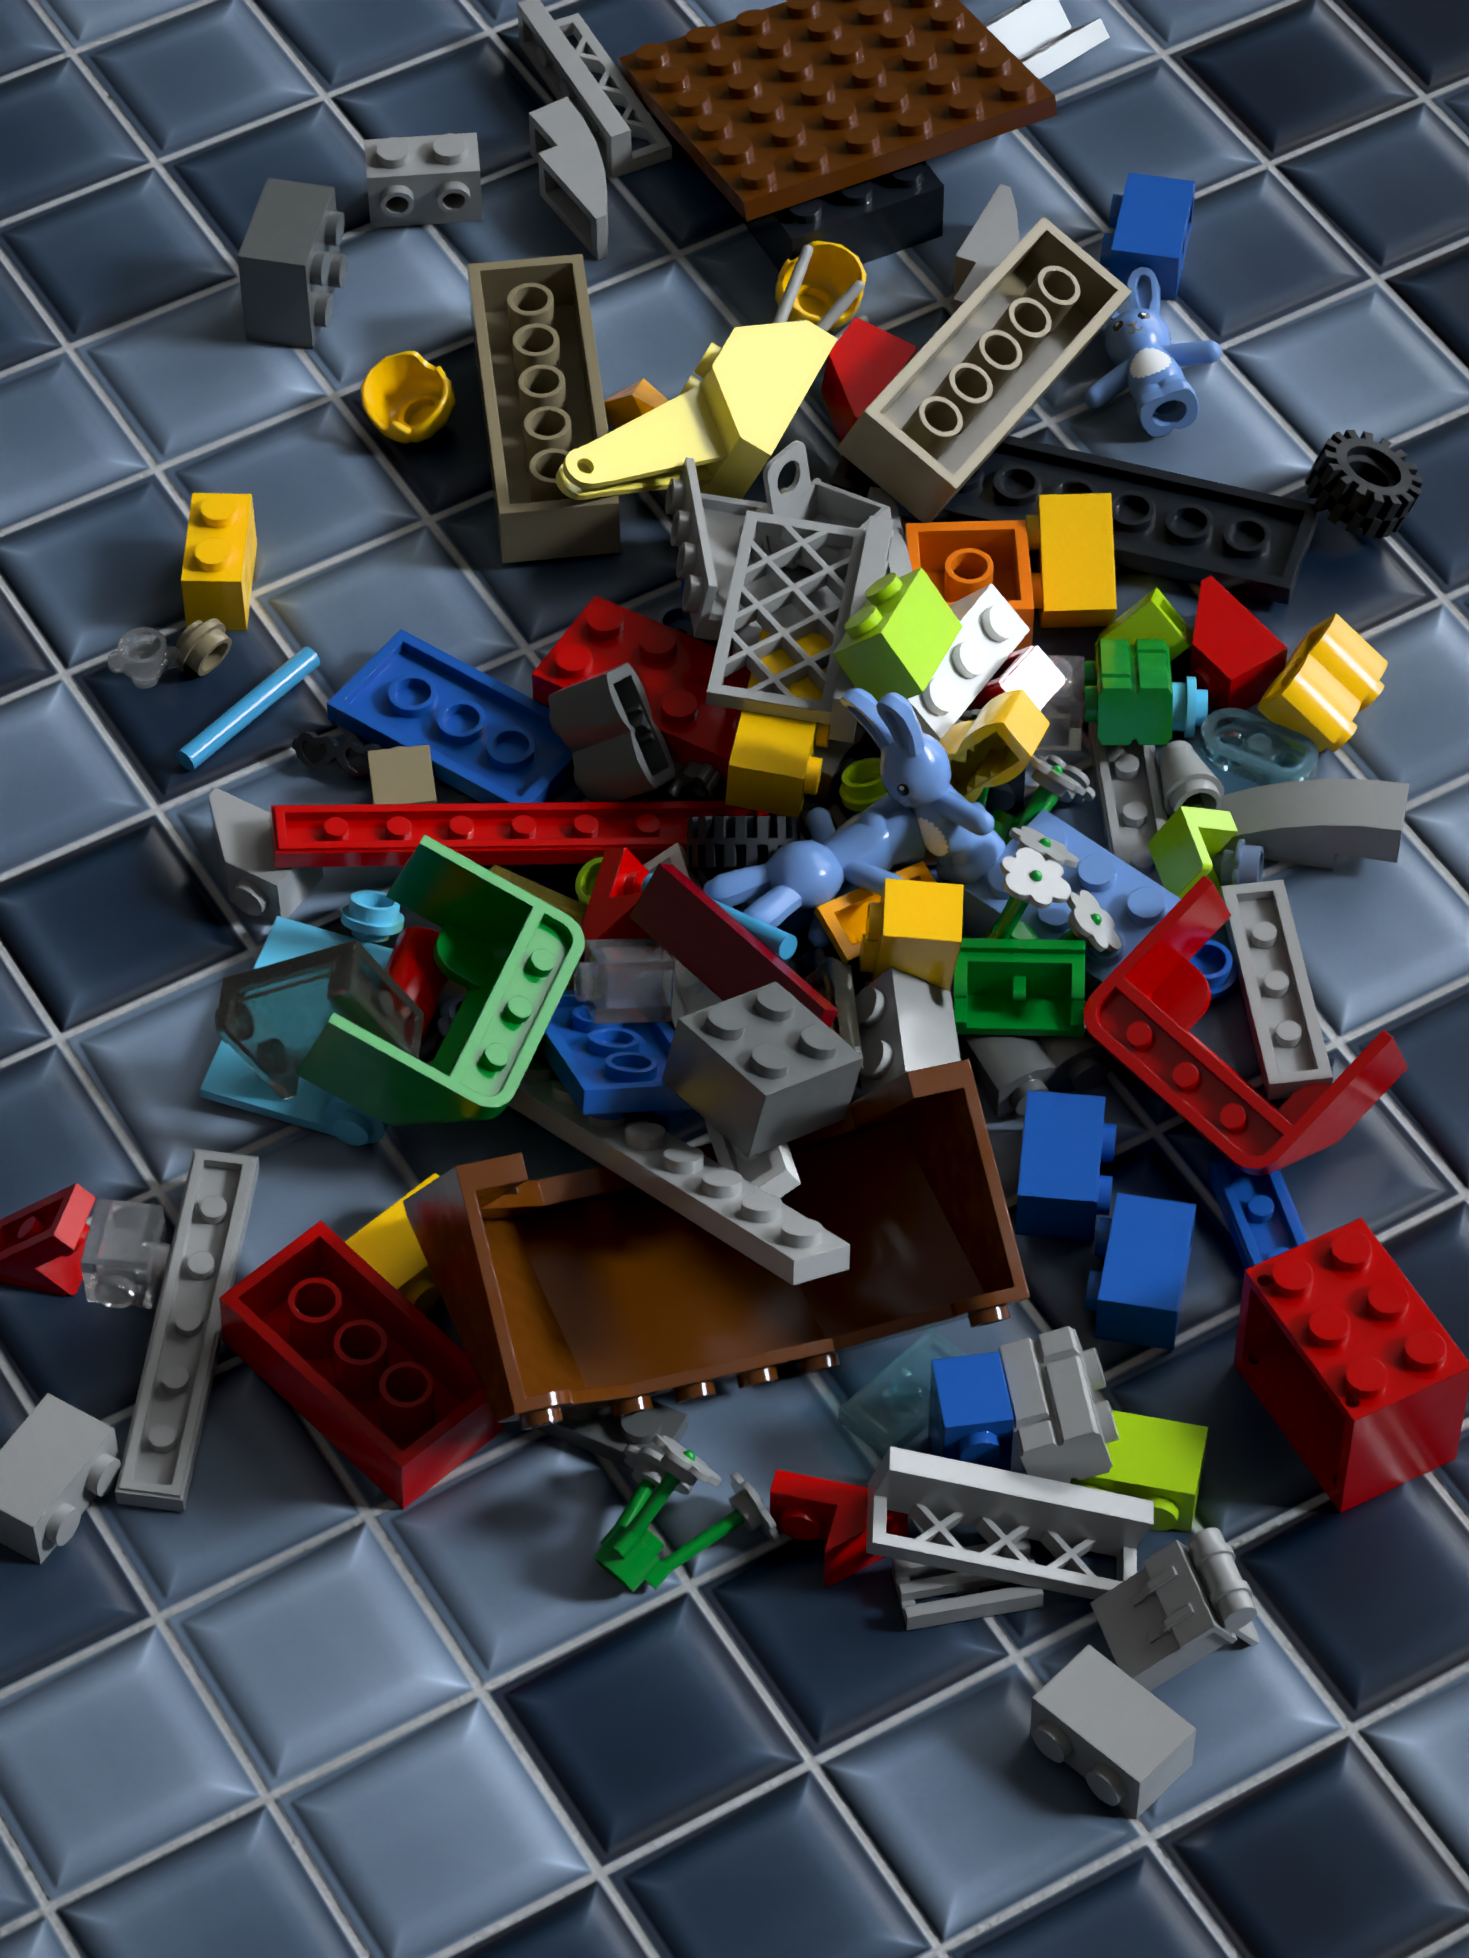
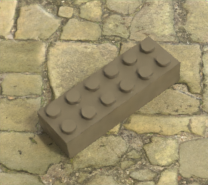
M1043 216L865 409L836 450L922 523L932 522L1097 336L1132 291Z
M574 254L467 264L470 314L502 563L621 553L618 495L575 500L563 494L556 484V473L570 451L609 433L583 255Z

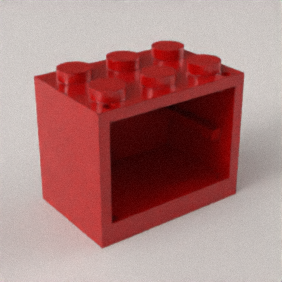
M1362 1217L1245 1269L1234 1365L1340 1513L1456 1459L1469 1390V1361Z

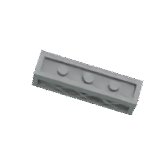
M540 0L518 2L519 45L557 100L568 97L582 115L596 140L604 168L613 179L672 159L671 143L579 13L554 20ZM575 36L579 42L576 50L566 37ZM590 71L600 73L602 75V78L600 79L599 83L596 81V79ZM614 105L622 106L626 109L623 116L619 114ZM631 137L647 140L650 145L632 151Z
M890 1446L868 1482L866 1553L1095 1600L1137 1573V1548L1154 1525V1501ZM887 1510L909 1514L924 1533L915 1539L886 1533ZM958 1524L973 1527L990 1544V1547L982 1552L966 1550L949 1533V1530ZM1023 1538L1040 1541L1056 1560L1047 1566L1030 1563L1014 1544ZM1089 1551L1116 1557V1580L1096 1576L1080 1557Z

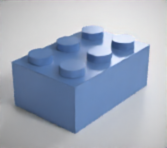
M1043 809L1026 827L1035 829L1047 838L1062 843L1066 846L1067 851L1079 859V863L1075 868L1066 865L1062 866L1064 870L1062 878L1070 885L1071 893L1086 890L1094 896L1100 908L1112 917L1115 924L1113 929L1121 941V947L1116 952H1110L1107 949L1100 952L1093 946L1085 945V1001L1087 1002L1089 996L1181 898L1052 813ZM1012 839L1005 846L1003 854L984 876L974 883L966 884L963 888L964 932L972 938L987 937L988 931L1001 915L1010 897V894L1006 892L1003 886L1006 875L1001 871L1000 863L1004 857H1014L1017 850L1020 849L1015 839ZM1051 902L1049 907L1045 909L1037 908L1029 903L1020 921L1032 928L1038 939L1057 940L1071 929L1068 916L1072 910L1067 902Z

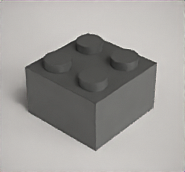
M267 178L237 256L246 340L313 349L321 327H329L334 309L335 288L344 287L348 272L347 254H341L339 247L343 238L345 219L343 212L336 211L334 187Z
M773 982L678 1018L662 1081L744 1155L750 1158L846 1119L864 1057L800 1003L790 992L777 982Z

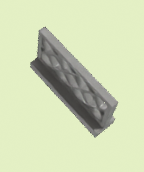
M747 510L707 689L706 704L830 725L828 739L853 743L857 720L843 706L840 698L848 689H853L855 686L832 654L847 632L844 628L845 623L860 611L866 602V590L875 581L886 575L894 519L869 516L867 530ZM755 535L779 537L789 546L767 556L754 542ZM828 545L851 549V554L849 557L828 566L815 551ZM801 558L815 574L793 583L780 568ZM766 576L779 591L758 601L747 590L745 585ZM844 576H846L845 583L841 579ZM827 586L839 598L840 602L819 611L806 595ZM792 603L806 619L784 629L770 613ZM741 604L744 607V609L739 611ZM757 621L770 637L748 647L734 631ZM837 621L836 628L831 623ZM818 631L832 647L810 657L796 641ZM783 649L796 665L774 675L760 659ZM731 650L734 653V655L729 657ZM744 667H747L761 682L749 689L723 685L724 677ZM828 667L827 673H825L822 669ZM808 677L821 690V701L794 697L786 687Z

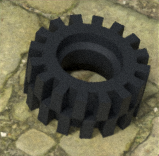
M1346 430L1344 435L1338 431L1330 439L1328 438L1309 471L1305 484L1309 485L1306 490L1308 497L1317 499L1314 503L1315 508L1319 512L1325 510L1330 512L1327 518L1330 522L1336 525L1341 520L1347 523L1345 530L1355 534L1357 529L1361 528L1364 537L1373 538L1377 532L1383 538L1388 537L1391 532L1396 533L1401 527L1422 491L1420 489L1423 484L1422 477L1416 476L1419 469L1414 462L1404 463L1408 456L1405 452L1399 449L1394 453L1389 449L1391 442L1382 438L1380 443L1373 441L1372 433L1363 431L1359 438L1355 430Z

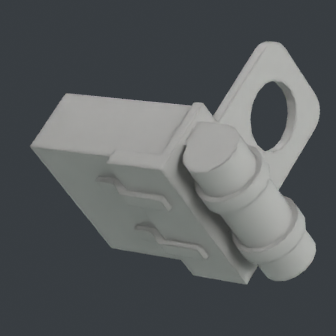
M796 440L766 464L763 471L767 505L754 511L867 530L869 516L892 519L890 506L821 482L819 478H815L811 482L805 444ZM789 461H794L796 475L793 483L787 488L778 490V477L782 468ZM741 525L739 529L740 536L742 534L743 525ZM755 535L754 542L760 548L764 547V552L767 556L789 546L779 537ZM826 545L815 552L828 566H831L849 557L851 549ZM801 558L786 565V567L791 569L796 568L798 565L809 568Z
M1206 1528L1195 1533L1189 1540L1188 1545L1190 1548L1175 1540L1142 1561L1144 1569L1090 1603L1117 1666L1149 1692L1226 1643H1234L1237 1641L1236 1636L1252 1646L1260 1642L1252 1622L1257 1615V1610L1251 1599V1588L1247 1581L1242 1579L1234 1562L1236 1555L1231 1545L1225 1542L1218 1528Z

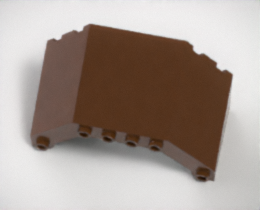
M970 1059L906 1072L850 1103L846 1119L787 1142L801 1184L780 1198L782 1203L808 1219L821 1223L823 1228L850 1244L849 1270L797 1285H791L605 1166L540 1180H528L521 1152L455 1166L405 1199L403 1203L408 1220L496 1423L520 1420L521 1429L528 1430L560 1422L563 1420V1414L591 1411L609 1406L611 1407L613 1418L627 1416L652 1409L650 1397L674 1392L676 1403L688 1402L716 1394L714 1382L737 1378L739 1389L754 1387L778 1380L776 1368L799 1363L801 1375L815 1373L840 1366L838 1354L966 1318L969 1319L971 1328L1009 1319L1008 1306L1030 1298ZM712 1143L696 1146V1148L703 1151L704 1155L718 1163Z

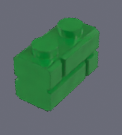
M1100 639L1098 644H1095V661H1083L1084 722L1097 723V739L1100 740L1102 745H1130L1133 739H1137L1139 745H1168L1170 739H1172L1173 688L1169 644H1166L1165 639H1136L1134 644H1130L1128 639Z

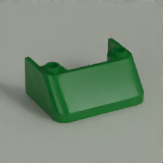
M424 834L392 884L386 897L441 927L433 945L434 961L446 977L468 989L431 1066L333 1012L295 1072L301 1078L377 1120L392 1126L480 1121L499 1116L514 1097L585 947L583 931L571 916Z

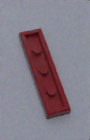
M658 864L629 916L638 926L722 1001L777 982L830 1028L839 1012L837 1008L674 865Z

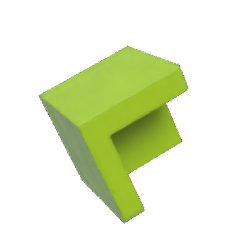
M1156 587L1100 632L1095 644H1098L1100 639H1128L1130 644H1134L1136 639H1165L1166 644H1169L1171 662L1190 647L1194 631Z
M1180 806L1150 839L1147 845L1165 889L1182 899L1205 875L1214 883L1219 894L1221 893V886L1213 868L1212 860L1238 832L1230 811Z

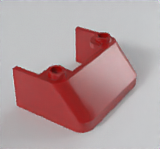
M1203 875L1089 996L1084 1007V1022L1093 1039L1237 1168L1250 1175H1268L1339 1142L1408 1069V1066L1394 1038L1383 1029L1330 1086L1321 1083L1303 1086L1295 1091L1278 1109L1195 1037L1189 1030L1206 1013L1211 1001V990L1203 973L1189 960L1232 916L1214 883Z

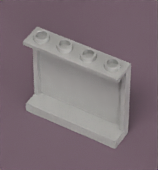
M685 457L680 478H672L670 480L665 500L666 514L673 515L671 545L679 548L676 575L678 579H684L685 582L682 595V609L684 612H690L695 638L718 641L741 539L739 529L744 524L747 510L755 511L758 508H763L767 503L700 493L694 458ZM870 486L867 498L890 506L891 517L894 519V537L891 538L886 575L896 573L898 577H901L913 570L896 500L882 488ZM801 565L794 569L786 566L780 568L793 583L815 574L811 569ZM766 576L745 585L747 590L758 601L779 591ZM827 586L806 595L819 611L840 602L839 598ZM792 603L770 613L784 628H788L806 619ZM741 604L739 611L744 609V607ZM754 621L734 632L746 645L752 646L759 642L762 627L757 621ZM837 621L831 623L835 628Z

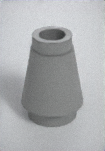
M1182 740L1172 741L1168 745L1163 746L1158 753V763L1164 807L1167 814L1171 817L1180 806L1221 810L1224 799V787L1193 750L1192 746Z

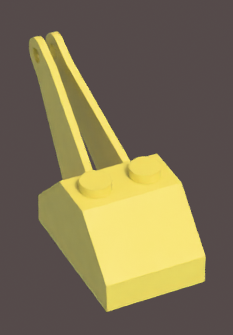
M808 320L735 327L722 348L711 342L694 370L695 374L702 377L701 381L691 375L676 398L604 436L570 451L556 473L558 488L567 497L575 500L664 490L668 488L672 478H680L685 457L694 458L700 493L743 499L771 457L837 338Z

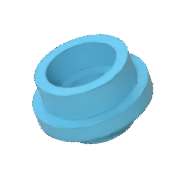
M1186 676L1185 683L1172 682V731L1183 732L1184 738H1194L1195 726L1207 725L1208 689H1197L1196 677Z
M371 890L357 891L351 894L349 905L343 907L341 922L352 930V935L357 939L367 942H384L389 939V935L397 934L403 930L405 918L399 912L400 904L386 897L387 893Z

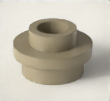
M217 618L210 619L204 623L201 620H197L190 624L177 640L176 647L179 649L176 657V663L185 671L194 670L199 676L211 672L226 657L232 645V640L225 634V625Z

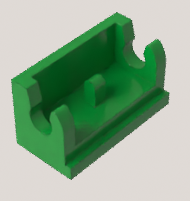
M962 938L954 972V1018L957 1034L1084 1037L1086 940Z

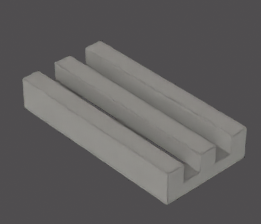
M1023 1538L1014 1544L1030 1563H1035L1034 1559L1031 1560V1547L1027 1538ZM985 1543L963 1548L982 1552L990 1547V1544ZM898 1559L892 1560V1575L907 1631L1043 1607L1044 1594L1040 1588L1022 1585L979 1593L983 1587L1011 1582ZM949 1593L959 1596L919 1604L915 1602V1599Z

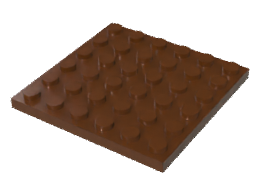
M787 0L784 3L763 10L752 9L744 11L736 19L712 27L700 26L693 28L685 36L664 43L645 44L634 53L618 58L620 73L635 94L746 221L1057 116L1055 95L959 0Z

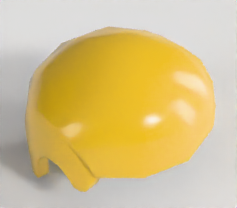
M813 241L808 244L813 247V253L788 317L789 321L793 322L803 319L816 325L855 281H862L865 287L867 273L859 257L841 244L825 241ZM799 256L793 260L787 259L779 272L775 290V300L778 306ZM864 289L828 331L841 328L856 315L862 301Z
M405 351L386 356L368 371L360 387L362 406L373 425L384 436L404 444L411 442L420 443L432 438L447 424L456 404L452 383L441 366L436 367L428 363L416 351Z

